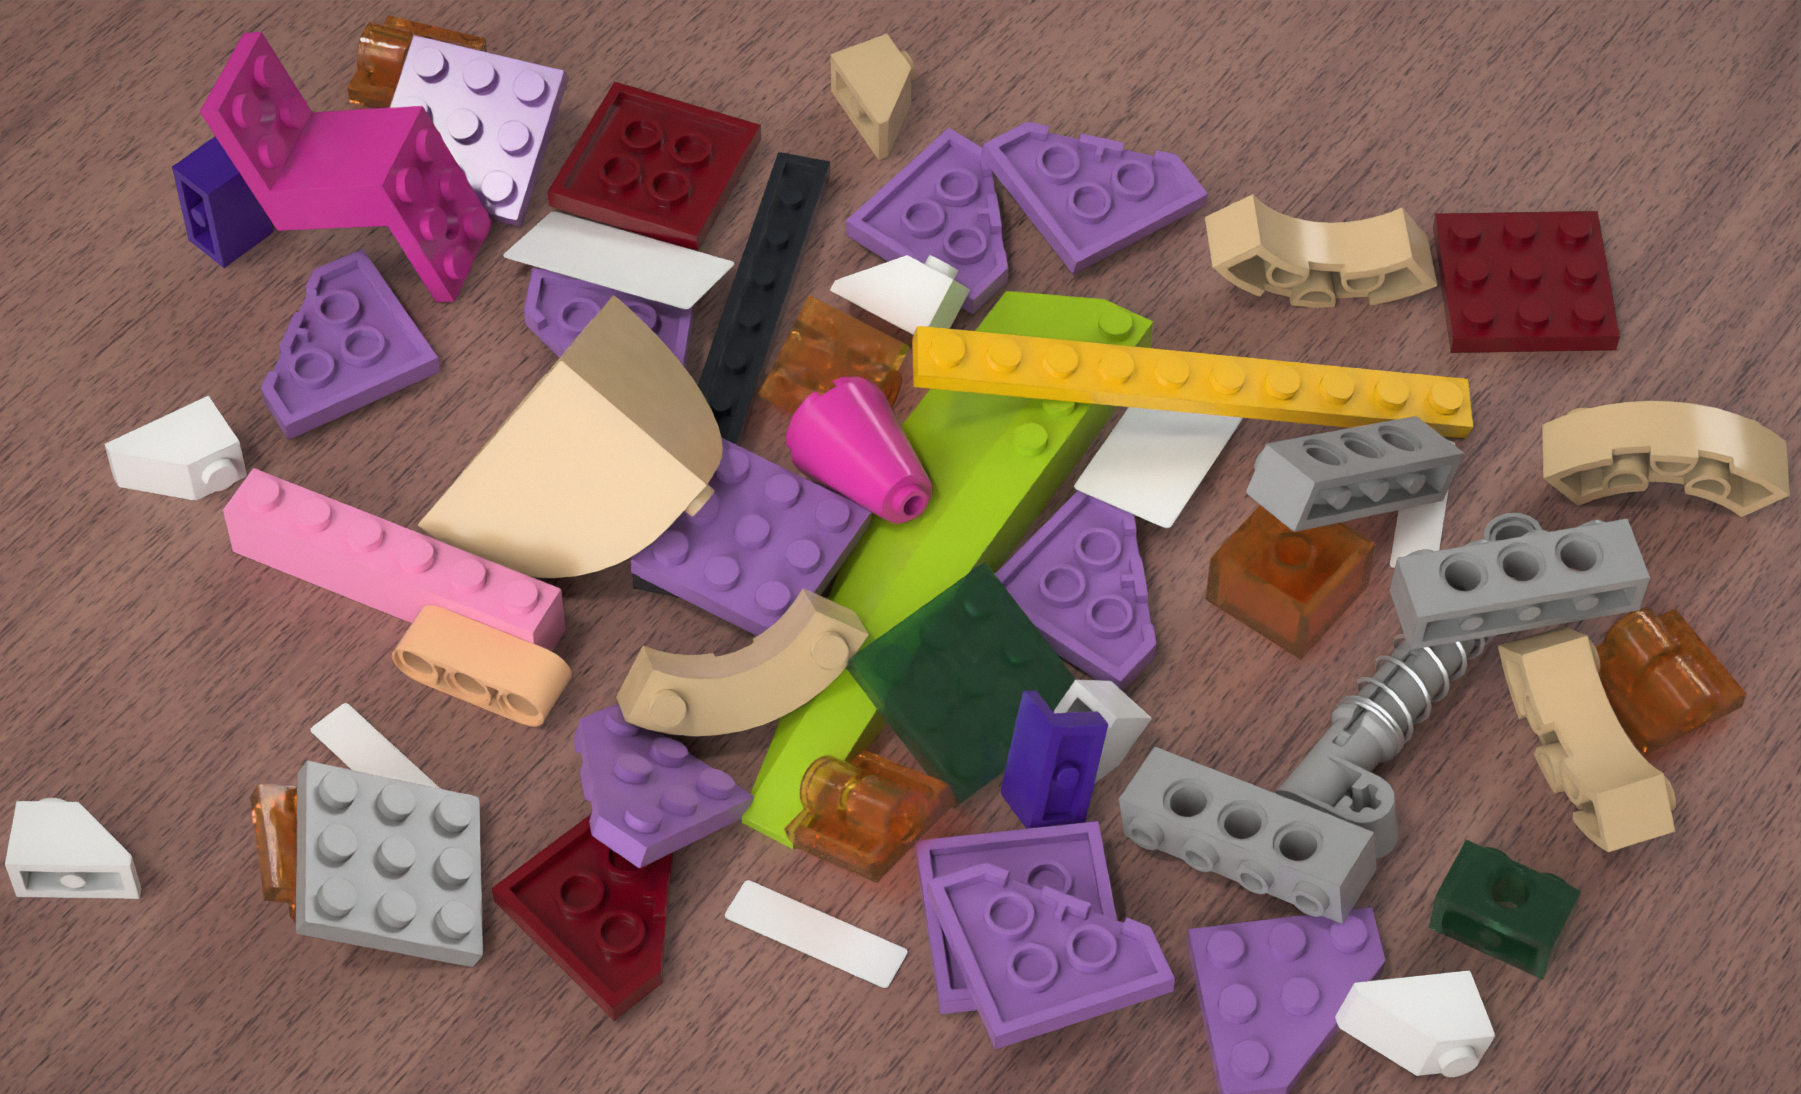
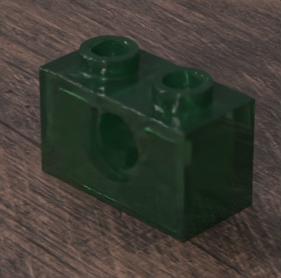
M1465 840L1435 896L1428 928L1543 980L1572 925L1581 890L1568 885L1562 878L1554 874L1540 873L1513 861L1496 848L1482 847L1469 840ZM1497 902H1508L1516 906V908L1504 907Z

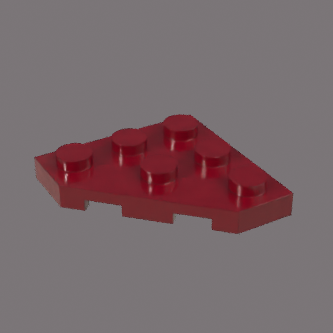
M590 814L492 887L494 902L615 1021L662 984L673 852L646 866L638 868L592 836L589 823Z

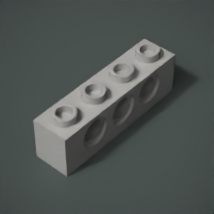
M1417 416L1266 443L1265 448L1260 452L1255 461V472L1246 493L1293 532L1443 501L1464 452Z
M1628 519L1610 522L1593 520L1575 528L1551 532L1534 530L1521 537L1491 542L1490 540L1482 539L1470 542L1463 547L1440 551L1430 549L1414 551L1407 556L1397 558L1389 591L1409 650L1638 611L1650 576ZM1510 577L1519 578L1523 581H1517ZM1452 587L1462 588L1466 591H1459Z
M1158 747L1152 749L1119 798L1124 836L1130 838L1138 846L1147 850L1158 849L1184 860L1196 870L1202 872L1212 871L1239 882L1244 888L1253 893H1267L1294 904L1300 911L1310 916H1324L1343 924L1377 870L1375 835L1373 831Z

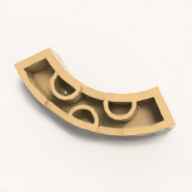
M1252 194L1205 217L1212 267L1234 285L1259 297L1264 291L1290 297L1292 306L1308 308L1335 307L1336 298L1368 297L1369 305H1377L1409 297L1437 286L1428 236L1403 207L1364 220L1337 223L1314 222L1279 213L1269 208Z
M1673 401L1623 402L1593 408H1576L1568 412L1567 415L1542 424L1543 479L1578 506L1606 496L1645 491L1649 486L1648 482L1683 484L1685 494L1718 503L1732 510L1740 517L1790 496L1786 441L1753 419H1747L1718 408Z
M802 588L794 603L775 624L753 638V644L736 652L717 657L714 653L682 655L658 651L643 645L616 698L625 721L648 730L685 736H712L744 731L787 715L823 691L842 673L867 638L868 632L855 611Z
M1561 626L1498 645L1503 670L1518 718H1527L1529 725L1538 735L1542 746L1536 748L1534 756L1554 794L1565 791L1570 801L1579 810L1573 812V821L1580 830L1597 846L1607 852L1675 832L1671 812L1676 807L1673 787L1664 776V773L1648 763L1638 752L1621 727L1598 675L1600 671L1599 655L1588 635Z

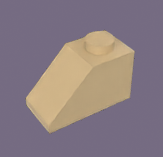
M884 34L830 54L831 92L878 160L887 158L892 150L911 106V81L916 79L915 67L909 54L904 50L900 52L889 35Z

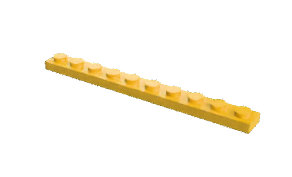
M917 326L912 338L914 387L1347 428L1417 416L1443 437L1464 439L1467 438L1473 428L1468 379L926 326Z

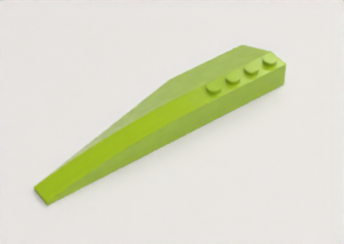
M1005 291L975 331L1151 348L1153 321L1105 299ZM930 389L901 427L932 484L931 498L921 515L905 523H891L872 513L871 525L840 567L828 599L855 611L868 632V636L857 654L837 678L810 701L780 718L751 791V795L754 796L753 802L742 815L743 824L794 850L979 598L980 589L998 572L1119 406Z

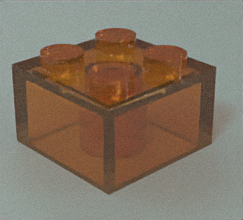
M1259 505L1211 556L1205 600L1302 660L1368 587L1376 544L1341 522L1293 532L1263 506Z

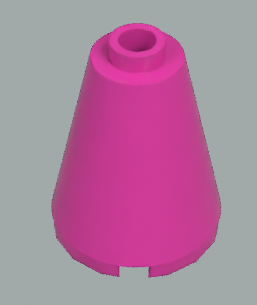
M841 377L832 381L837 387L829 390L822 396L817 391L809 395L792 416L786 433V446L791 450V461L794 466L805 476L891 523H905L921 515L931 498L932 484L884 393L874 383L862 377Z

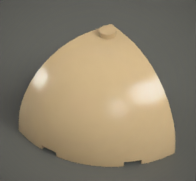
M613 295L555 362L549 372L539 380L464 468L452 486L443 493L419 522L418 526L438 541L533 578L573 577L603 570L636 555L667 530L683 511L693 517L709 500L715 490L708 483L722 459L723 447L718 424L704 395L682 363L632 310Z

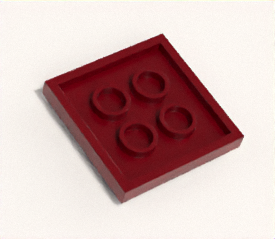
M614 81L547 191L549 206L698 251L761 141V125Z
M1598 211L1435 213L1433 233L1451 353L1617 350L1620 334Z

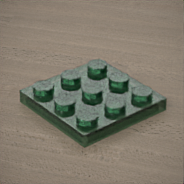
M986 562L979 565L846 662V669L953 809L957 808L1005 772L1023 691H1037L1050 709L1054 711L1076 680Z

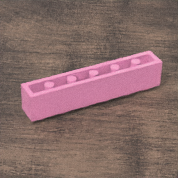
M253 468L223 509L233 552L412 623L424 606L435 605L543 647L551 652L566 631L562 591L560 588Z

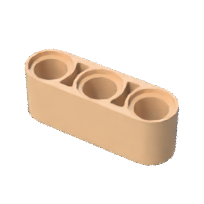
M426 605L420 610L392 652L394 664L409 678L530 727H538L543 724L572 677L570 667L557 654L435 605Z

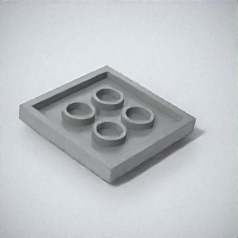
M306 761L298 772L296 934L474 967L483 956L479 797Z

